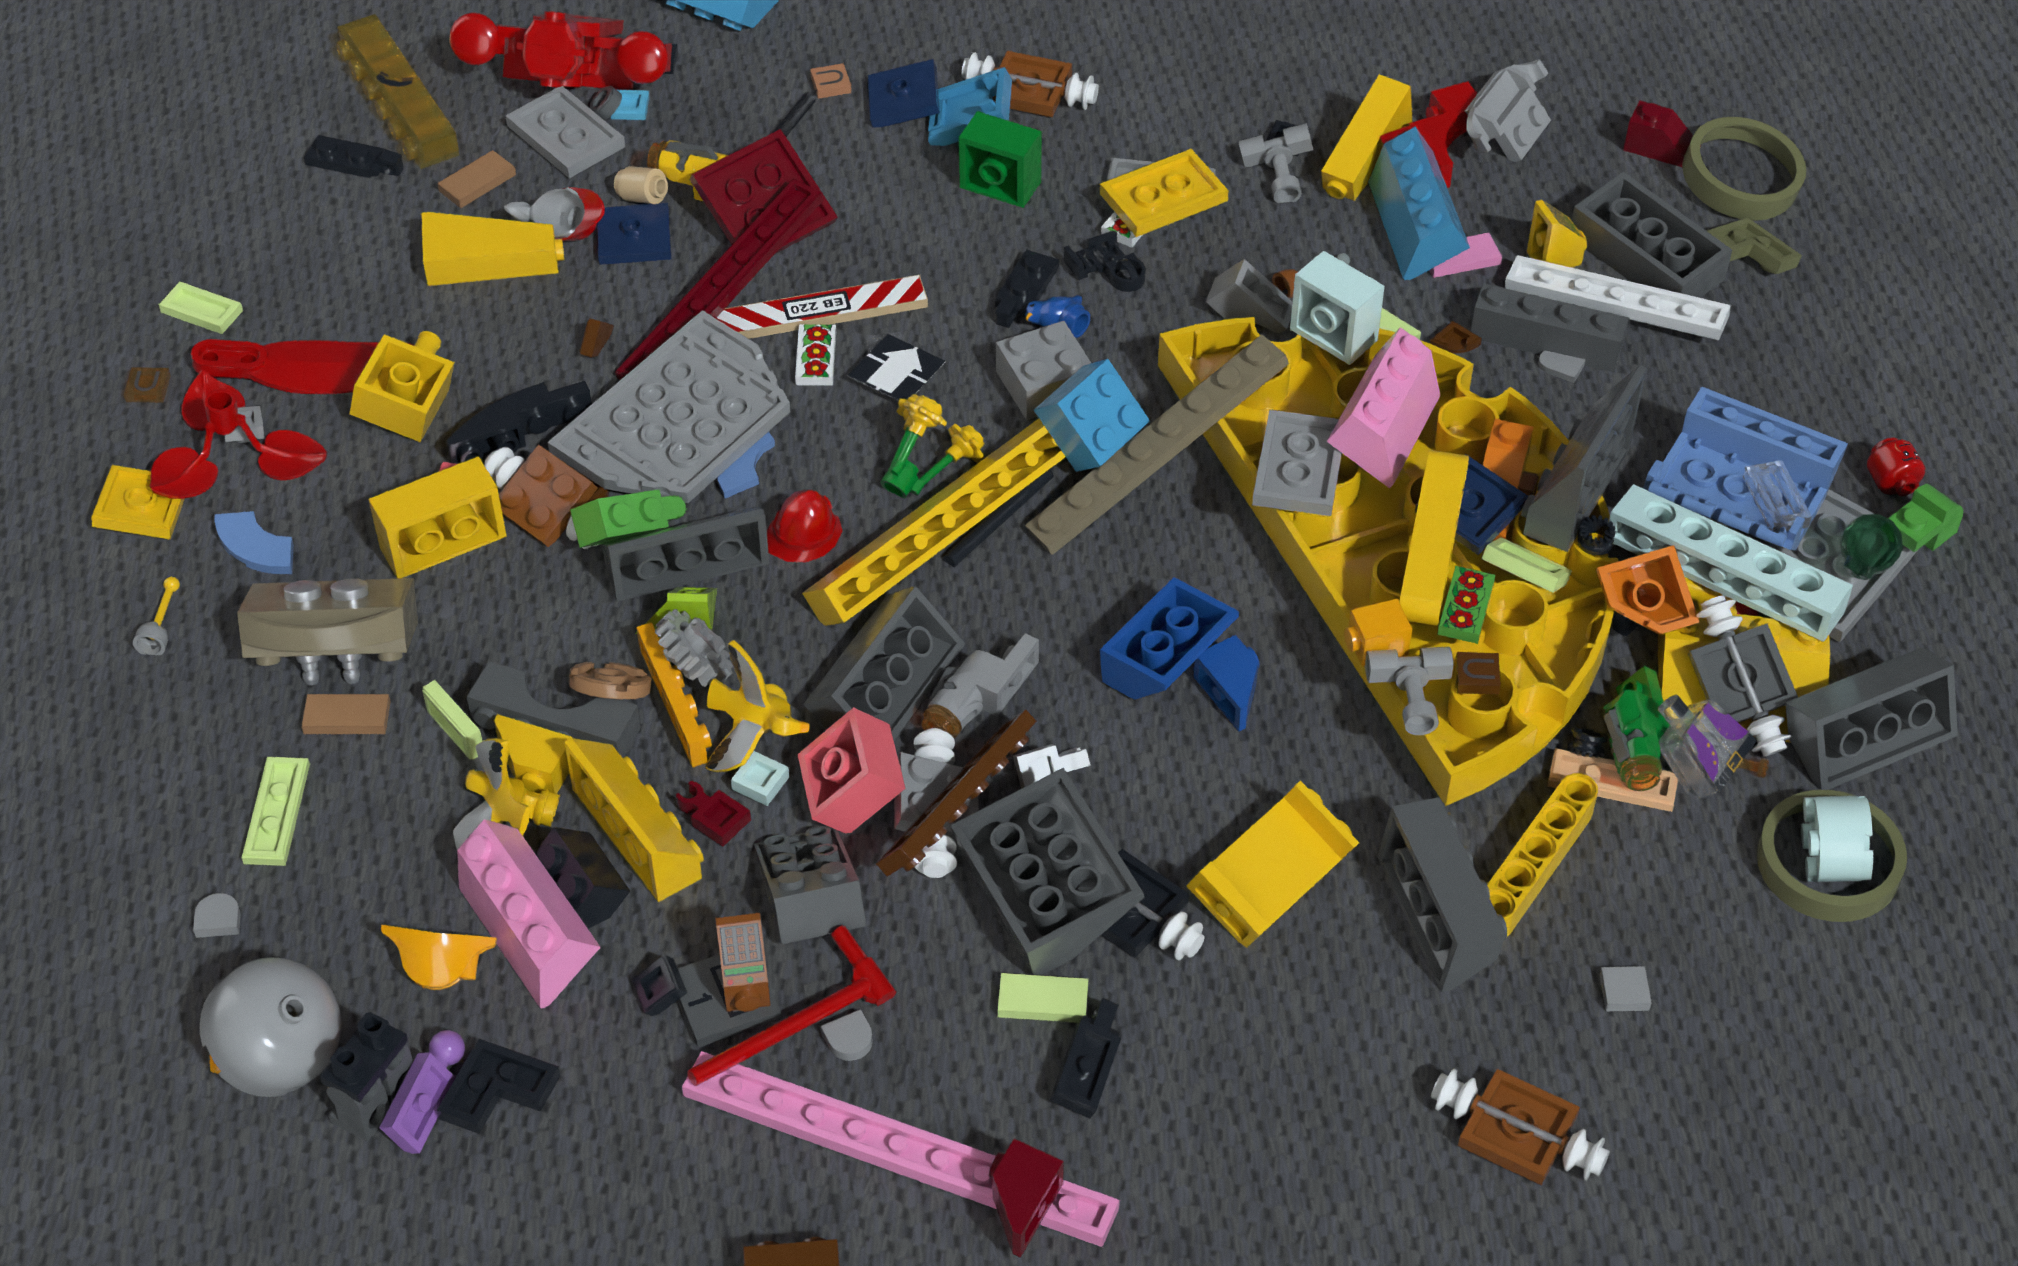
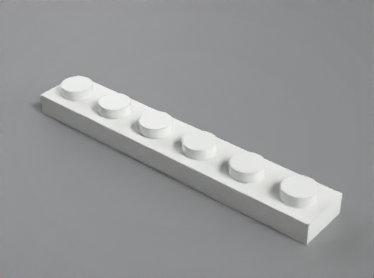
M1520 255L1516 256L1505 282L1506 289L1629 317L1632 320L1715 340L1720 339L1730 315L1731 305Z

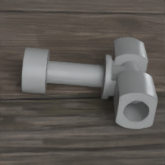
M1307 123L1283 129V137L1264 141L1263 135L1239 141L1245 167L1266 163L1269 167L1274 168L1276 179L1272 182L1271 189L1274 200L1277 203L1296 202L1301 197L1302 192L1297 177L1290 175L1288 164L1292 161L1293 155L1313 150Z
M1420 648L1419 656L1398 657L1396 649L1367 651L1365 670L1368 683L1396 682L1397 687L1407 693L1409 704L1402 712L1406 731L1417 736L1433 732L1439 724L1434 704L1425 701L1423 687L1429 680L1451 679L1453 671L1451 648Z

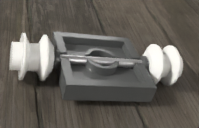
M1724 595L1703 602L1701 604L1703 611L1699 612L1696 616L1698 618H1707L1709 626L1703 633L1718 637L1719 641L1691 650L1688 653L1689 659L1707 703L1719 713L1729 714L1738 723L1750 718L1754 721L1748 726V733L1746 734L1755 736L1758 742L1752 749V752L1761 750L1763 757L1778 753L1787 748L1785 741L1792 738V736L1781 734L1779 726L1785 719L1776 715L1768 716V712L1786 706L1785 702L1798 698L1768 623L1735 634L1733 630L1737 629L1743 620L1740 616H1733L1730 608L1736 601H1726Z

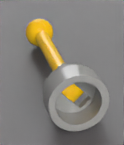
M168 577L163 583L165 592L154 621L142 624L135 634L133 646L140 654L162 655L166 649L168 633L164 627H161L171 596L180 586L178 579L175 577ZM151 645H157L155 649H151Z

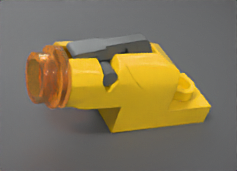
M673 140L662 141L661 143L654 142L648 153L647 167L662 170L671 181L693 186L690 181L693 173L728 155L716 153L709 146L693 145ZM693 186L694 199L703 201Z

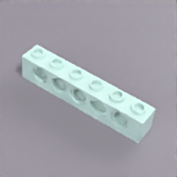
M1633 484L1611 511L1609 522L1612 521L1613 526L1616 528L1613 544L1637 555L1674 545L1684 577L1824 642L1845 613L1853 587L1852 584Z

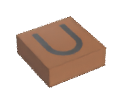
M844 63L810 69L811 79L815 90H817L818 99L851 93V83Z

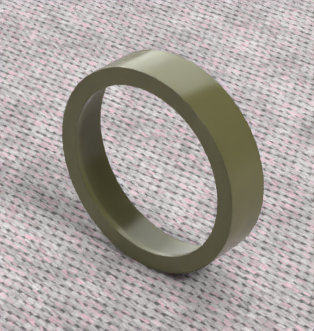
M1743 117L1717 118L1700 126L1691 139L1682 163L1686 183L1702 202L1727 216L1737 219L1748 217L1752 221L1770 219L1789 209L1795 202L1806 178L1804 158L1797 146L1786 135L1765 123ZM1716 139H1735L1754 144L1775 156L1787 168L1793 182L1786 189L1773 194L1758 195L1738 191L1725 185L1709 172L1701 158L1700 145Z
M1820 789L1797 793L1781 801L1766 818L1757 847V862L1760 873L1767 886L1781 901L1804 915L1832 922L1856 921L1870 917L1881 911L1891 902L1898 891L1906 869L1907 851L1899 829L1882 810L1869 802L1872 830L1885 842L1894 860L1891 873L1881 885L1869 892L1852 896H1836L1813 890L1800 883L1788 873L1776 854L1774 833L1776 826L1781 820L1790 815L1803 812L1804 797L1855 795L1841 791Z

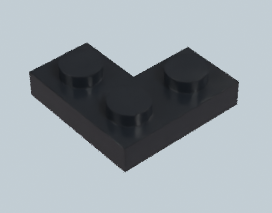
M478 1039L437 1109L439 1120L480 1134L500 1098L541 1112L561 1076L559 1066Z

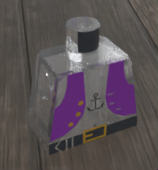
M1673 695L1667 698L1658 708L1659 713L1670 725L1659 740L1661 754L1687 795L1698 799L1721 792L1757 740L1715 701L1710 699L1687 706L1678 695Z

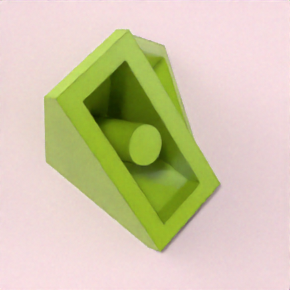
M677 587L667 593V602L645 624L652 622L656 630L658 628L656 624L669 611L672 612L674 609H677L680 613L683 611L687 612L692 620L695 617L702 619L707 627L712 630L717 588Z

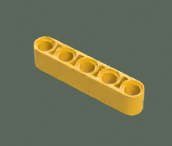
M1434 450L1428 451L1399 601L1410 622L1439 626L1466 481L1468 455Z
M1573 773L1562 779L1487 884L1490 892V901L1496 913L1502 915L1505 920L1507 937L1591 820L1598 795V785L1588 775Z

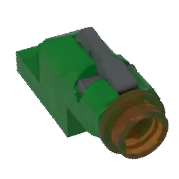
M1643 666L1616 687L1618 696L1603 707L1605 713L1603 717L1611 736L1609 739L1610 750L1621 780L1633 791H1646L1658 785L1662 773L1660 745L1673 735L1656 671Z

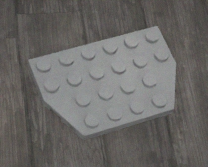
M702 310L548 441L549 452L604 489L631 494L659 489L661 497L679 495L683 501L685 500V503H689L790 413V402L784 391L779 388L773 371H770L765 363L763 353L758 344Z

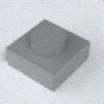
M260 406L238 408V414L245 415L246 423L257 439H264ZM237 426L232 433L224 435L225 442H250L240 426Z

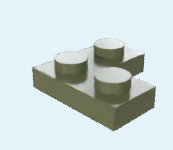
M1748 217L1707 230L1708 233L1732 249L1730 261L1750 256L1759 263L1763 270L1775 275L1796 268L1802 257L1797 251Z

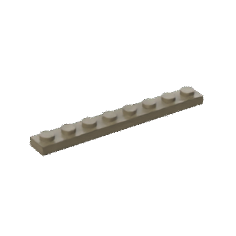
M1261 334L1122 446L1103 465L1096 467L1025 525L1028 532L1051 555L1056 553L1289 364L1286 355Z

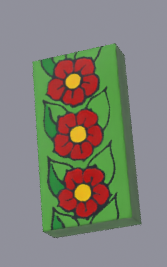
M1455 566L1437 635L1478 644L1494 586L1495 574Z

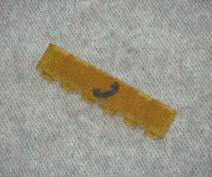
M376 14L338 26L340 41L336 42V48L343 62L349 60V68L353 78L356 81L362 80V88L368 100L375 99V107L381 120L388 119V126L394 140H402L401 145L406 158L409 161L414 159L420 169L459 156L455 130Z

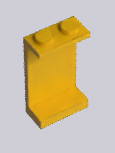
M1300 780L1274 807L1213 862L1207 864L1186 886L1228 932L1247 948L1355 848L1359 842L1352 835L1347 824L1337 819L1323 805L1321 797L1314 790L1307 788Z

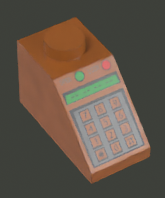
M760 913L715 918L727 1012L736 1010L748 1012L759 1007L771 1006Z

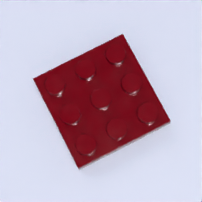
M781 129L693 173L690 178L691 183L731 245L793 178L821 191ZM824 195V201L776 253L835 223L838 216Z

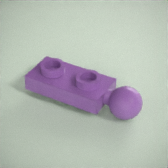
M443 1030L438 1032L429 1043V1053L417 1054L379 1127L405 1152L412 1154L421 1152L438 1118L437 1109L456 1078L447 1067L460 1061L465 1052V1043L462 1037L454 1031Z

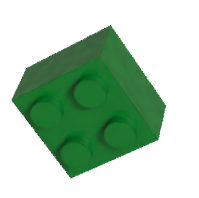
M977 111L959 136L960 188L1024 208L1041 183L1042 131Z

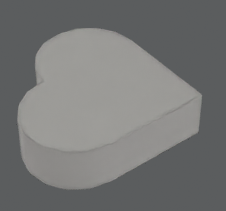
M1545 350L1540 354L1538 364L1542 371L1574 383L1585 366L1586 360Z

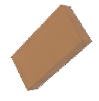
M492 150L437 184L440 193L462 208L515 176L516 171L515 166Z
M307 694L301 726L303 734H386L391 703L389 694Z

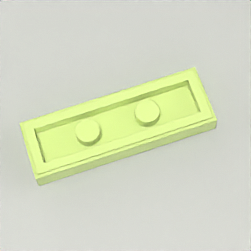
M267 757L242 854L243 864L286 866L310 767L308 758Z

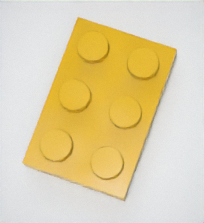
M1192 149L1100 183V195L1136 237L1227 202L1229 190Z

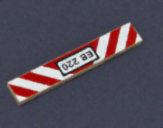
M920 275L725 308L716 319L750 339L799 330V324L830 325L928 307V298Z

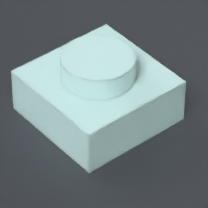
M753 751L747 763L741 766L732 777V790L768 806L789 778V767Z

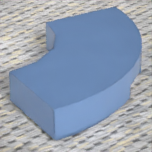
M769 432L717 477L718 486L724 498L759 484L755 471L756 463L763 453L775 446V440Z
M254 511L214 514L218 537L229 555L231 554L239 561L245 563L246 567L260 572L292 574L294 547L292 537L276 536L264 531L257 524Z

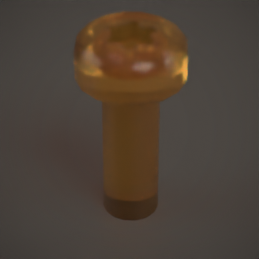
M1761 758L1760 762L1743 759L1738 768L1757 772V777L1765 778L1769 769V760Z

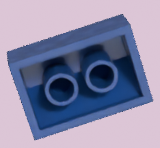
M1173 577L1100 649L1102 682L1134 700L1165 691L1239 617V611Z

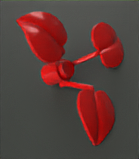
M202 370L188 388L181 411L182 418L189 427L198 431L206 430L203 450L200 455L194 449L188 447H176L164 451L152 465L149 487L155 494L173 499L191 498L209 490L218 477V467L206 460L210 455L213 433L227 435L232 433L237 426L242 428L255 450L262 452L258 458L260 470L268 477L276 480H291L307 474L325 461L327 451L314 439L292 430L273 431L266 436L265 445L261 444L246 423L245 415L238 414V408L245 407V400L242 394L234 387L215 379Z

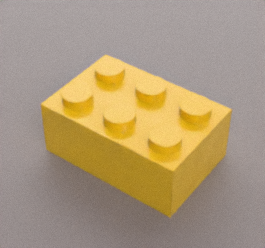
M479 456L368 499L380 550L397 579L507 537L497 485Z

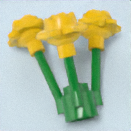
M915 394L908 397V399H899V407L896 411L906 421L903 427L905 433L892 463L880 483L885 490L903 499H906L909 492L918 496L923 487L951 462L956 463L961 457L971 458L978 463L984 458L980 450L985 444L983 437L971 425L959 427L957 424L952 425L948 429L952 437V446L945 451L946 456L918 479V467L907 460L918 437L923 436L927 427L946 426L947 422L941 416V404H938L933 399Z

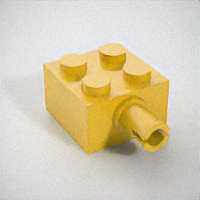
M421 332L414 346L384 334L354 385L350 415L421 443L449 392L455 362L435 355L441 346V340L433 332Z

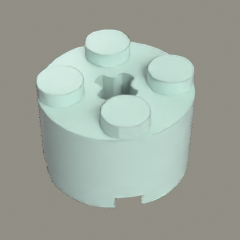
M1865 796L1804 797L1803 812L1805 823L1801 824V840L1803 849H1808L1809 855L1812 856L1805 859L1807 882L1870 880L1873 870V850H1869V836H1873L1868 799Z

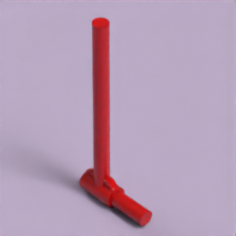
M840 926L832 932L831 937L854 967L852 970V984L687 1071L688 1077L694 1086H698L861 998L865 1002L879 1006L893 998L897 992L873 958L867 957L846 926Z

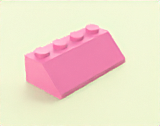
M1400 327L1374 356L1327 440L1329 444L1388 488L1395 483L1440 397L1431 350L1422 344L1417 337L1410 335Z
M484 819L457 850L459 889L490 935L497 938L496 944L538 1006L543 1009L556 999L601 947L517 828Z

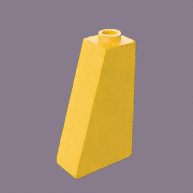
M1380 74L1378 75L1321 170L1323 189L1335 199H1343L1345 197L1355 201L1368 184L1383 148L1380 136L1409 126V123L1413 122L1410 85Z
M434 212L422 213L423 264L428 286L558 273V261L565 260L562 239H555L552 224Z

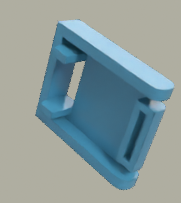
M1005 67L938 89L940 113L930 115L928 142L930 145L946 146L958 142L960 134L977 111L1009 121L1012 78ZM993 96H996V103L993 101Z

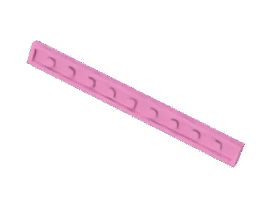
M701 1051L693 1067L714 1057V1055ZM739 1064L698 1086H694L687 1076L682 1086L684 1097L996 1209L993 1200V1179L989 1177V1170L996 1157L995 1155ZM1063 1180L1060 1191L1040 1225L1103 1247L1119 1210V1199Z

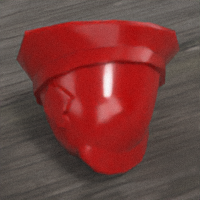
M804 489L794 492L784 501L781 509L776 513L775 519L767 529L769 554L786 562H809L825 556L836 546L843 531L840 519L832 513V505L826 495L823 496L816 490Z

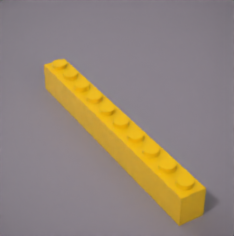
M1037 419L802 594L823 625L845 623L1066 456L1041 420Z

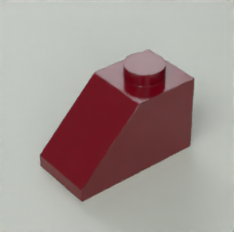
M1639 100L1629 121L1623 151L1682 167L1683 158L1693 134L1673 109Z
M1013 1139L1006 1153L999 1152L996 1155L989 1170V1177L993 1179V1200L1012 1254L1021 1258L1063 1185L1064 1161L1017 1139Z

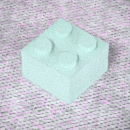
M1322 251L1295 274L1290 330L1350 365L1378 341L1384 285L1354 269L1344 261Z

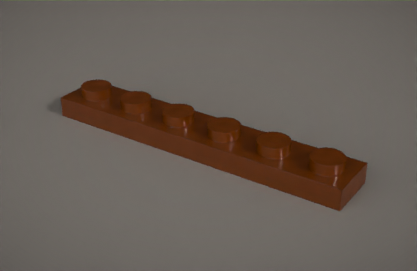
M1027 709L1001 725L876 863L887 877L900 868L908 872L920 863L926 856L922 849L925 846L931 847L947 833L944 824L946 822L951 824L968 809L965 801L967 799L973 800L988 787L989 783L986 781V777L988 775L990 777L995 776L1009 763L1006 755L1008 753L1010 755L1014 754L1029 741L1026 733L1037 721Z

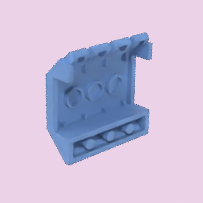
M1701 387L1687 409L1681 434L1663 462L1655 461L1647 474L1643 489L1693 512L1717 520L1745 533L1752 534L1777 546L1796 550L1825 500L1848 443Z

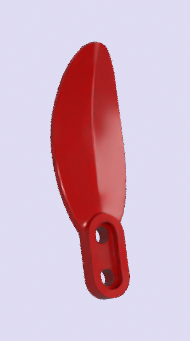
M207 339L193 346L191 358L192 366L197 373L204 370L213 377L251 379L262 385L290 393L340 394L353 392L355 383L379 342L298 340L275 342L262 346L255 342Z

